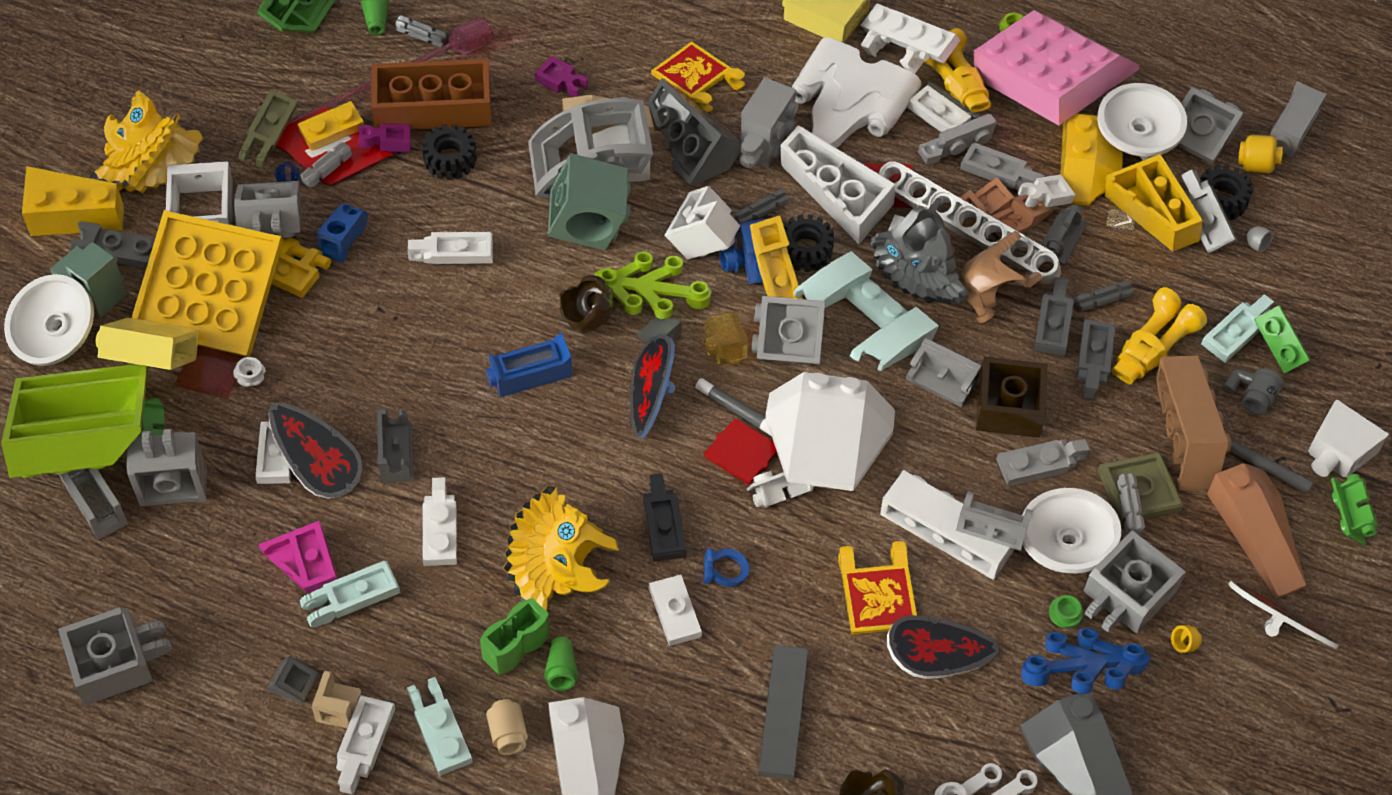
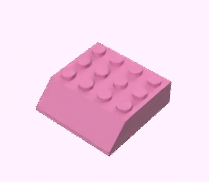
M1035 10L974 50V67L977 68L986 85L1059 126L1139 70V64Z

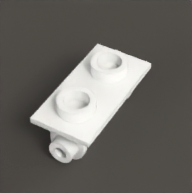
M772 471L755 476L753 478L755 483L751 484L747 491L755 489L757 494L753 495V500L756 507L762 506L767 508L786 500L782 488L787 487L790 497L793 498L813 491L815 486L787 482L784 472L773 476Z

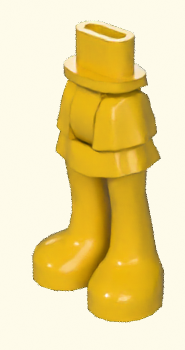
M954 28L949 32L956 34L960 42L949 55L947 61L955 70L953 71L947 61L941 63L929 58L924 63L930 65L944 79L945 89L950 91L951 96L958 100L963 107H968L972 113L987 110L991 107V102L988 99L989 92L985 88L984 80L981 78L977 68L972 67L963 55L967 46V36L960 28Z
M1160 288L1153 298L1154 313L1140 330L1132 333L1131 339L1126 340L1121 354L1116 358L1117 364L1111 370L1112 374L1126 384L1131 385L1137 378L1142 379L1147 372L1159 366L1160 358L1166 357L1171 347L1185 335L1200 331L1206 325L1207 316L1199 306L1187 304L1180 311L1181 299L1178 294L1170 288ZM1179 313L1174 324L1158 339L1155 335Z

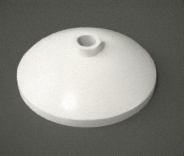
M1130 83L1113 89L1103 98L1097 115L1098 126L1105 139L1117 149L1137 156H1156L1172 150L1181 142L1187 128V115L1180 101L1167 90L1146 83Z
M47 275L27 284L11 302L5 318V337L12 352L25 362L39 366L53 365L73 355L87 339L93 324L94 308L90 294L79 282L64 275Z
M1059 488L1047 491L1034 498L1022 514L1024 516L1026 509L1033 510L1023 541L1025 550L1039 564L1057 572L1084 573L1092 571L1121 540V524L1115 510L1103 498L1086 490Z

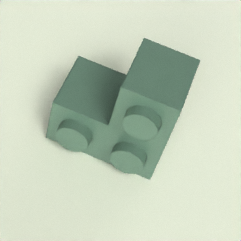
M93 242L84 249L76 246L50 268L52 275L57 274L71 277L85 287L92 299L94 314L99 318L104 316L127 295L123 283L125 279L118 269L116 255L110 249H102Z

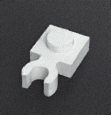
M1062 175L1036 178L1034 184L1023 183L1018 191L1019 196L1028 195L1025 202L1027 207H1034L1038 202L1042 201L1046 207L1071 204L1075 197V193Z

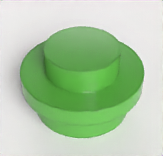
M1063 595L1052 601L1049 608V616L1057 626L1073 628L1081 622L1083 608L1075 597Z

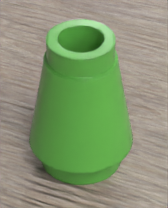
M362 0L361 6L368 32L372 35L383 34L385 32L389 0Z
M557 637L551 642L544 678L548 681V686L554 690H569L574 687L575 681L579 677L572 641L566 637Z

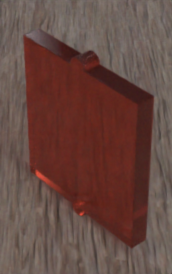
M197 346L196 360L183 365L175 385L228 399L237 380L234 377V369L237 363L246 357Z

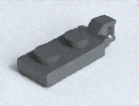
M1055 277L1052 293L1046 291L1043 293L1034 351L1065 356L1074 303L1072 296L1065 295L1068 279Z
M1084 320L1076 373L1078 374L1077 380L1085 381L1082 398L1095 400L1099 384L1106 385L1111 369L1116 324Z

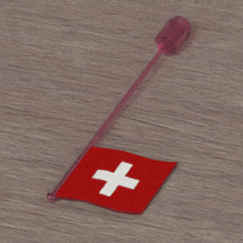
M484 17L481 19L474 18L451 30L452 36L449 37V44L411 62H425L452 48L456 52L460 51L463 55H466L487 45L489 40L494 38L492 28ZM371 81L290 119L276 146L306 170L309 167L312 169V164L327 152H333L332 148L338 143L344 142L348 145L352 156L344 162L340 161L341 165L324 179L319 178L320 182L330 187L394 156L391 152L380 151L378 145H374L371 148L359 147V131L311 151L299 131L298 123L329 111V107L371 88Z

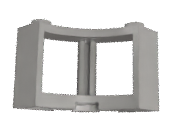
M628 97L596 100L567 109L545 122L528 141L536 197L550 199V189L567 160L565 159L560 162L558 149L574 135L578 153L576 155L628 168V173L641 174L653 156L643 100L630 99ZM607 124H627L630 143L594 148L591 128Z

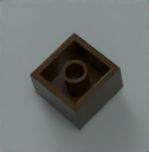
M984 357L978 383L976 430L1040 438L1046 417L1048 364Z

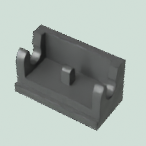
M377 409L378 467L381 482L414 481L413 425L408 421L407 412L401 409L399 418L392 419L389 418V413L386 409Z

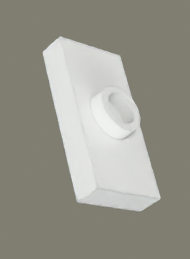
M682 575L649 583V590L669 646L701 638L702 631Z

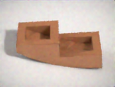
M996 177L975 194L969 190L960 198L992 216L1009 208L1014 196ZM969 217L963 221L962 226L966 228L972 227L977 219Z
M1028 195L1014 198L1009 208L992 215V217L1019 233L1025 234L1053 212L1054 207H1046L1043 201L1038 202L1034 207H1027L1025 202ZM994 232L1000 238L1002 237V233Z

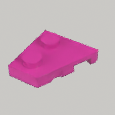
M319 521L258 544L262 553L307 594L323 588L324 584L339 579L323 526Z

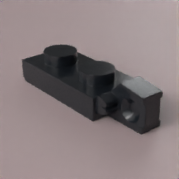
M662 473L649 475L651 493L644 494L643 505L653 562L686 557V546L676 493L673 490L665 491Z

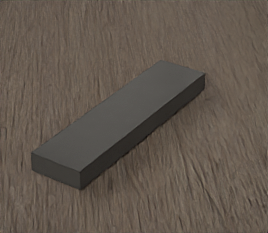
M774 645L758 776L794 780L808 649Z

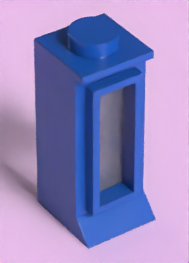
M561 332L550 341L497 356L490 354V368L486 369L490 387L496 386L499 396L504 397L572 377V359Z

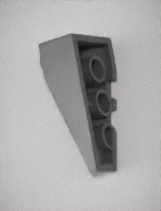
M662 78L648 99L647 104L656 126L663 132L665 137L663 143L673 156L672 164L674 169L692 186L729 170L741 152L742 142L730 130Z
M1092 692L1085 694L1077 693L1059 699L1020 726V730L1034 759L1041 767L1045 766L1058 780L1057 784L1065 792L1068 791L1071 795H1133L1107 723Z

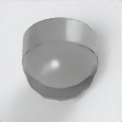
M1261 226L1253 227L1247 233L1248 245L1260 253L1269 247L1273 239V232Z

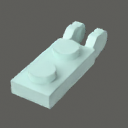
M384 560L324 584L323 588L304 595L300 600V604L303 610H311L323 606L329 600L330 605L312 612L307 617L309 625L314 628L330 623L335 617L340 618L400 593V588L388 562Z
M433 677L428 679V688L436 703L423 707L420 692L415 685L407 687L415 709L416 721L437 772L441 776L472 764L473 761L447 699L444 700L437 679Z

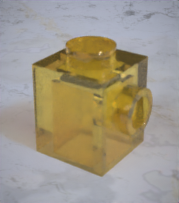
M736 311L706 319L704 345L709 356L713 355L717 366L727 363L734 364L747 358L748 338Z

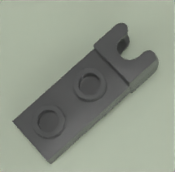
M84 221L78 223L81 240H71V250L76 246L84 249L93 242L102 249H110L118 259L117 264L142 269L147 268L155 238L103 229L100 224Z

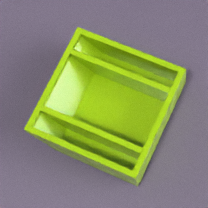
M132 364L16 378L1 441L9 478H32L38 474L53 472L65 474L77 469L90 468L97 470L113 465L141 433L148 366Z

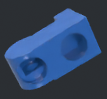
M342 203L317 232L318 250L322 251L323 256L343 263L348 256L349 247L357 236L363 233L367 225L368 213L362 209Z

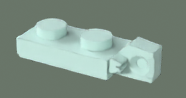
M1264 294L1252 306L1247 302H1242L1203 338L1201 345L1226 363L1260 331L1254 319L1269 311L1274 301Z

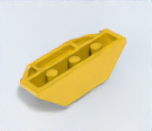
M1078 112L1063 123L1060 175L1063 176L1075 193L1071 204L1089 206L1095 201V198L1105 193L1106 175L1122 169L1123 151L1114 147L1102 135L1098 126L1097 115Z

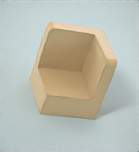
M324 671L312 704L316 722L348 728L361 696V690L356 687L335 683L332 672Z

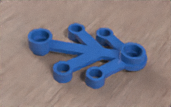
M1082 628L1078 631L1077 645L1079 647L1066 643L1067 637L1064 634L1050 632L1046 635V650L1052 653H1061L1072 658L1047 661L1043 656L1031 655L1023 662L1021 679L1031 686H1043L1048 683L1051 673L1084 670L1073 674L1071 687L1074 691L1085 694L1092 691L1093 683L1105 667L1117 666L1106 669L1104 684L1111 689H1122L1129 674L1144 672L1145 667L1150 663V654L1138 644L1131 643L1120 647L1099 640L1098 632L1090 628ZM1094 649V650L1099 651V652H1102V653H1104V654H1103V655H1100V654H1097V653L1092 652V651H1089V650Z

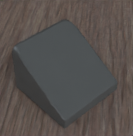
M655 317L637 333V337L647 343L655 335L665 334L672 338L674 342L681 335V323L671 318L660 319Z
M288 656L279 664L267 686V690L293 701L304 703L319 673L294 657Z

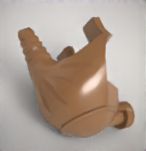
M1017 231L1011 232V234L999 240L993 246L988 247L970 259L959 275V281L970 293L965 299L978 314L976 319L979 323L986 322L995 315L992 308L996 306V292L1000 285L1007 283L1030 288L1043 278L1039 272H1034L1031 275L1026 270L1015 272L1000 261L1001 255L1021 238Z

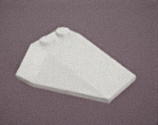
M803 372L770 392L765 417L787 482L854 491L893 435L895 409L868 381L858 380L853 377L844 378L829 376L823 373Z

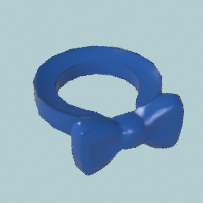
M712 548L707 549L704 556L705 572L703 583L710 584L713 579L720 585L736 587L744 582L749 572L748 561L744 555L733 549H721L717 552H714ZM722 558H731L739 564L741 574L734 579L725 578L713 569V562H717Z

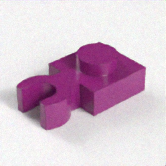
M551 56L535 72L536 82L557 93L564 88L569 96L578 97L580 92L576 86L584 89L588 88V79L585 76L575 75L574 67L554 56Z
M380 123L379 129L370 125H360L359 147L371 148L374 145H380V151L410 152L409 124Z

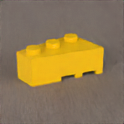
M1161 154L1106 175L1105 197L1172 252L1200 241L1203 220Z
M26 166L22 215L30 236L80 233L78 223L81 221L100 224L103 229L123 230L124 204L117 184Z

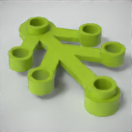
M638 252L635 255L634 262L617 270L604 268L594 274L604 279L606 286H610L613 289V296L624 306V311L630 315H636L642 311L643 299L654 310L657 318H670L673 314L672 301L666 298L660 299L657 294L684 297L687 304L694 309H704L711 303V289L705 282L695 281L690 286L660 282L670 276H678L682 273L683 260L678 256L667 257L664 266L637 279L628 277L640 271L647 272L652 269L653 256L649 252ZM625 289L635 290L639 295L629 294Z

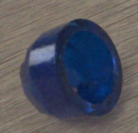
M283 162L275 170L277 182L298 181L300 177V170L293 162ZM286 166H291V180H286Z

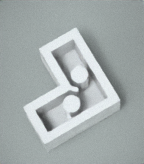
M710 186L688 193L664 236L688 260L698 256L703 257L715 251L728 249L734 243V236L740 225L730 215L732 210Z

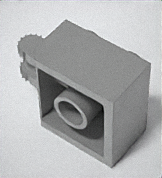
M766 77L763 78L741 112L740 141L742 145L740 162L742 166L749 169L759 164L768 168L774 158L778 159L780 157L781 144L795 130L797 125L794 122V116L798 109V103L795 102L796 89Z
M299 181L241 184L237 186L234 198L237 227L277 234L282 238L292 237L295 233H300L303 214Z
M164 429L163 435L154 436L151 434V431H142V436L136 437L127 448V473L139 506L206 500L207 467L195 432L187 433L180 431L173 433L172 429Z
M1132 530L1089 575L1083 592L1094 601L1087 608L1085 615L1092 619L1104 607L1111 613L1103 621L1102 628L1105 631L1109 632L1121 621L1137 634L1178 591L1186 571Z
M123 607L58 629L75 688L85 706L153 682L147 661L158 658L161 655L164 656L172 650L168 639H160L142 645L141 643L162 636L166 632L163 622L155 621L136 627L129 609Z

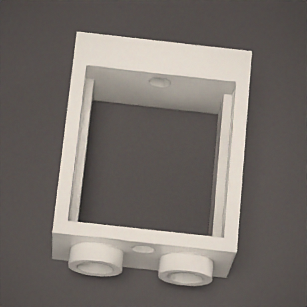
M228 161L167 166L166 211L179 213L180 193L222 191V215L194 217L232 225L233 179Z

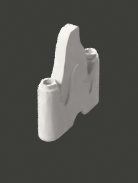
M825 37L817 45L792 85V88L796 89L795 102L800 104L808 102L820 94L812 109L811 133L837 148L857 129L868 125L869 132L876 137L887 134L907 108L909 99L919 91L921 80L910 70L885 60L873 64L866 63L860 58V51L857 48L833 38Z

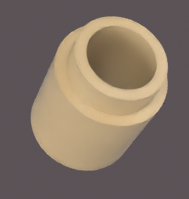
M509 699L493 703L486 716L494 747L498 748V752L502 755H511L524 750L528 735L520 704Z

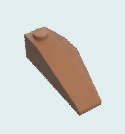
M1243 463L1215 474L1207 495L1276 600L1305 589V578L1281 494L1264 469Z

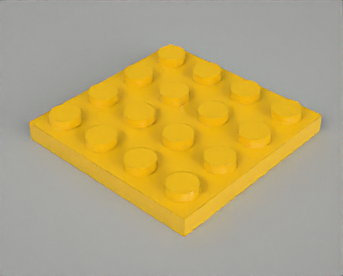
M164 210L132 318L199 329V347L242 357H250L284 239L278 235Z

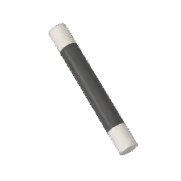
M699 379L695 389L771 435L766 417L705 379Z

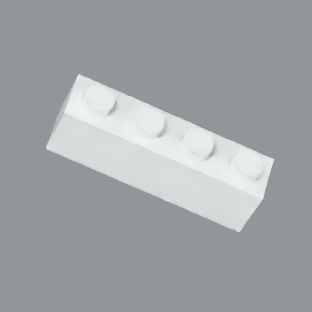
M903 470L883 497L880 515L992 580L996 578L1014 551V548L956 531L963 503L955 500L950 493L940 491L927 484L920 476L912 475Z

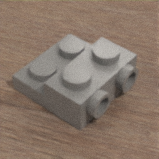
M1191 87L1181 103L1187 115V128L1183 139L1177 147L1213 165L1225 145L1229 144L1243 122L1244 113L1233 103H1223L1215 99L1214 95L1207 90H1197Z
M762 296V303H756L754 322H760L759 335L753 334L752 353H757V360L820 365L825 301Z

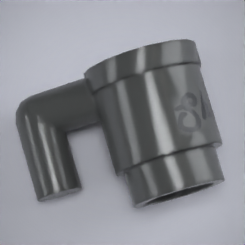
M1234 369L1222 389L1225 393L1232 395L1240 382L1248 384L1244 392L1242 405L1252 414L1263 415L1272 407L1279 393L1282 392L1285 383L1278 373L1270 369H1258L1255 373Z

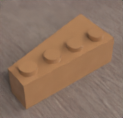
M1199 356L1161 357L1156 383L1162 412L1167 414L1168 439H1173L1174 467L1181 468L1180 476L1177 478L1179 491L1209 490L1215 474L1222 471L1226 453H1229L1231 450V438L1229 433L1224 431L1222 412L1217 411L1215 392L1208 385L1207 369L1202 368Z

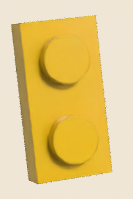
M352 101L298 123L299 131L311 151L359 131L360 125H364V121Z

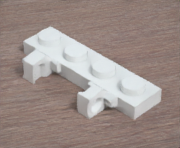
M880 4L874 6L860 25L867 32L861 46L868 55L876 58V53L879 49L883 48L886 43L892 42L907 48V53L900 60V63L905 69L916 73L923 62L929 58L944 63L960 42L957 35Z

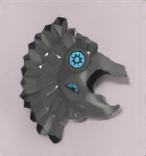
M937 198L929 208L919 205L912 209L893 230L877 233L871 238L870 245L875 249L874 258L879 260L878 269L883 270L885 278L893 280V287H900L903 293L911 294L915 299L924 298L927 303L938 300L940 303L946 301L948 304L951 302L959 304L966 300L965 297L970 294L959 281L960 277L954 271L956 269V263L953 258L955 248L951 245L950 235L945 231V225L941 216L936 212L941 204L939 203L940 199Z

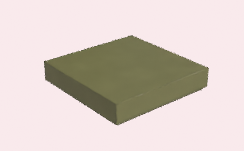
M1160 452L1099 465L1098 473L1112 507L1118 515L1120 524H1124L1126 521L1123 518L1120 501L1122 493L1119 491L1117 483L1121 474L1132 473L1136 476L1138 484L1136 489L1139 490L1143 512L1141 516L1144 519L1182 511L1183 503Z

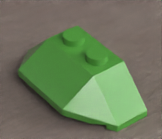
M263 0L257 14L280 31L313 34L335 0Z

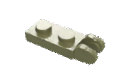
M270 90L246 133V140L240 149L238 159L246 161L250 156L253 145L257 144L262 146V149L256 158L255 165L263 169L271 151H274L298 106V101Z

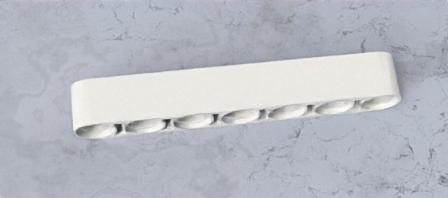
M888 162L880 169L879 175L887 180L894 174L901 175V179L894 183V197L912 208H916L919 205L929 208L937 198L940 199L939 203L941 204L950 203L951 207L947 212H937L941 216L945 227L984 250L997 243L987 241L991 233H1002L1000 239L1002 240L1011 232L1016 231L898 162ZM917 189H926V193L923 195V197H912L913 193ZM969 217L977 219L972 227L966 228L962 226L963 221ZM1019 233L1021 238L1001 255L1000 259L1018 270H1026L1029 275L1039 272L1043 277L1038 281L1040 283H1054L1055 277H1060L1061 266L1056 254ZM1018 247H1026L1028 249L1023 257H1014L1013 252ZM1044 262H1052L1054 264L1053 269L1047 273L1038 270L1039 266Z

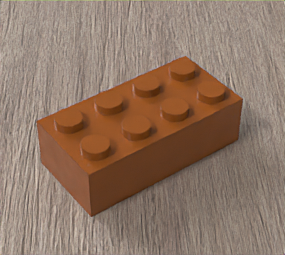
M489 59L372 64L371 110L374 128L380 129V123L409 124L410 130L442 128L441 125L447 124V128H451L452 124L457 125V128L461 126H492Z

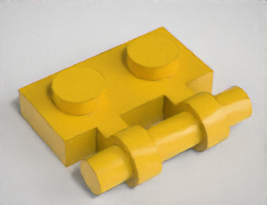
M291 237L283 238L284 243L272 285L303 298L320 277L316 267L327 270L331 264V259L323 256L320 250L301 246L300 242ZM296 256V257L301 258V260L299 261V260L294 259V258H292V257Z

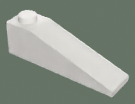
M585 697L548 703L562 795H615L624 747V733L619 707Z

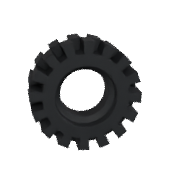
M447 124L441 125L442 130H438L437 127L433 128V134L428 132L425 135L426 139L422 141V152L426 170L429 169L431 175L437 173V178L439 179L447 175V180H452V175H456L457 179L462 178V172L468 175L470 168L474 169L475 161H477L475 139L470 131L466 133V128L462 126L457 130V125L452 124L451 129H447ZM450 148L460 151L451 156L439 154L442 150Z
M1215 165L1214 169L1211 167L1206 169V172H1203L1201 175V182L1208 180L1213 189H1224L1234 195L1226 197L1215 191L1227 219L1229 220L1231 216L1235 220L1239 215L1242 216L1245 210H1247L1253 193L1251 179L1246 180L1248 175L1245 172L1241 175L1238 174L1240 169L1237 167L1234 168V171L1229 170L1230 165H1225L1224 169H1221L1220 165Z
M803 214L798 215L797 221L792 217L789 219L788 224L786 222L783 224L789 245L786 247L791 263L795 264L794 270L800 271L801 267H805V272H810V268L814 267L815 271L820 269L821 264L824 267L828 264V259L831 260L835 238L834 231L830 229L828 222L823 224V218L819 216L817 220H813V215L808 214V219H804ZM804 238L811 239L818 243V245L806 248L799 246L795 241Z

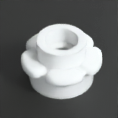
M243 358L234 369V377L241 386H256L264 380L265 367L256 358Z

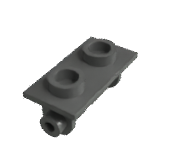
M1071 205L1064 212H1059L1041 244L1056 254L1061 265L1066 264L1088 222L1081 220L1082 209L1077 205Z

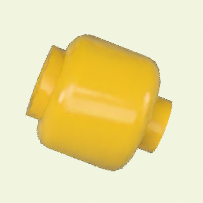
M1249 135L1246 141H1241L1239 165H1243L1246 172L1271 174L1275 169V164H1282L1283 147H1277V140L1274 136Z

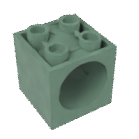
M570 153L550 189L548 236L605 251L611 240H616L622 222H627L630 214V205H627V197L631 189V182L627 181L628 168Z

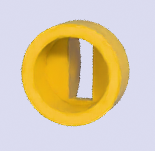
M1181 625L1173 630L1171 642L1176 651L1190 653L1200 647L1202 636L1196 627Z

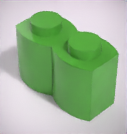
M533 598L518 603L510 611L507 619L494 623L483 633L480 639L483 660L498 675L513 670L521 662L524 654L535 651L548 639L550 635L549 613Z

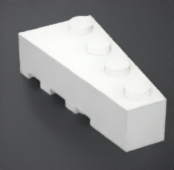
M799 125L781 144V166L858 244L863 241L893 206L895 196L894 183Z

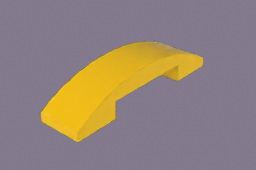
M776 216L751 224L750 229L754 251L767 296L803 299L802 296L794 297L793 295L799 285L786 247L789 245L781 217Z

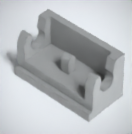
M925 338L911 360L910 365L912 367L906 376V380L962 407L978 383L982 365Z
M968 491L960 512L956 531L1021 551L1033 510L1026 509L1024 516L973 501L974 492Z

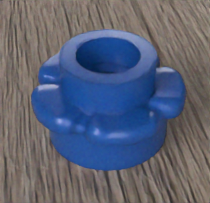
M732 244L728 249L719 251L722 270L724 272H738L739 268L744 264L741 249H736Z

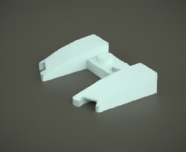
M850 251L816 272L798 286L793 295L794 297L805 295L807 300L825 301V308L846 297L881 328L854 348L850 357L859 361L862 355L870 354L881 360L877 370L882 371L918 351L925 338L932 341L939 325L918 307L910 311L904 309L869 279L873 269Z

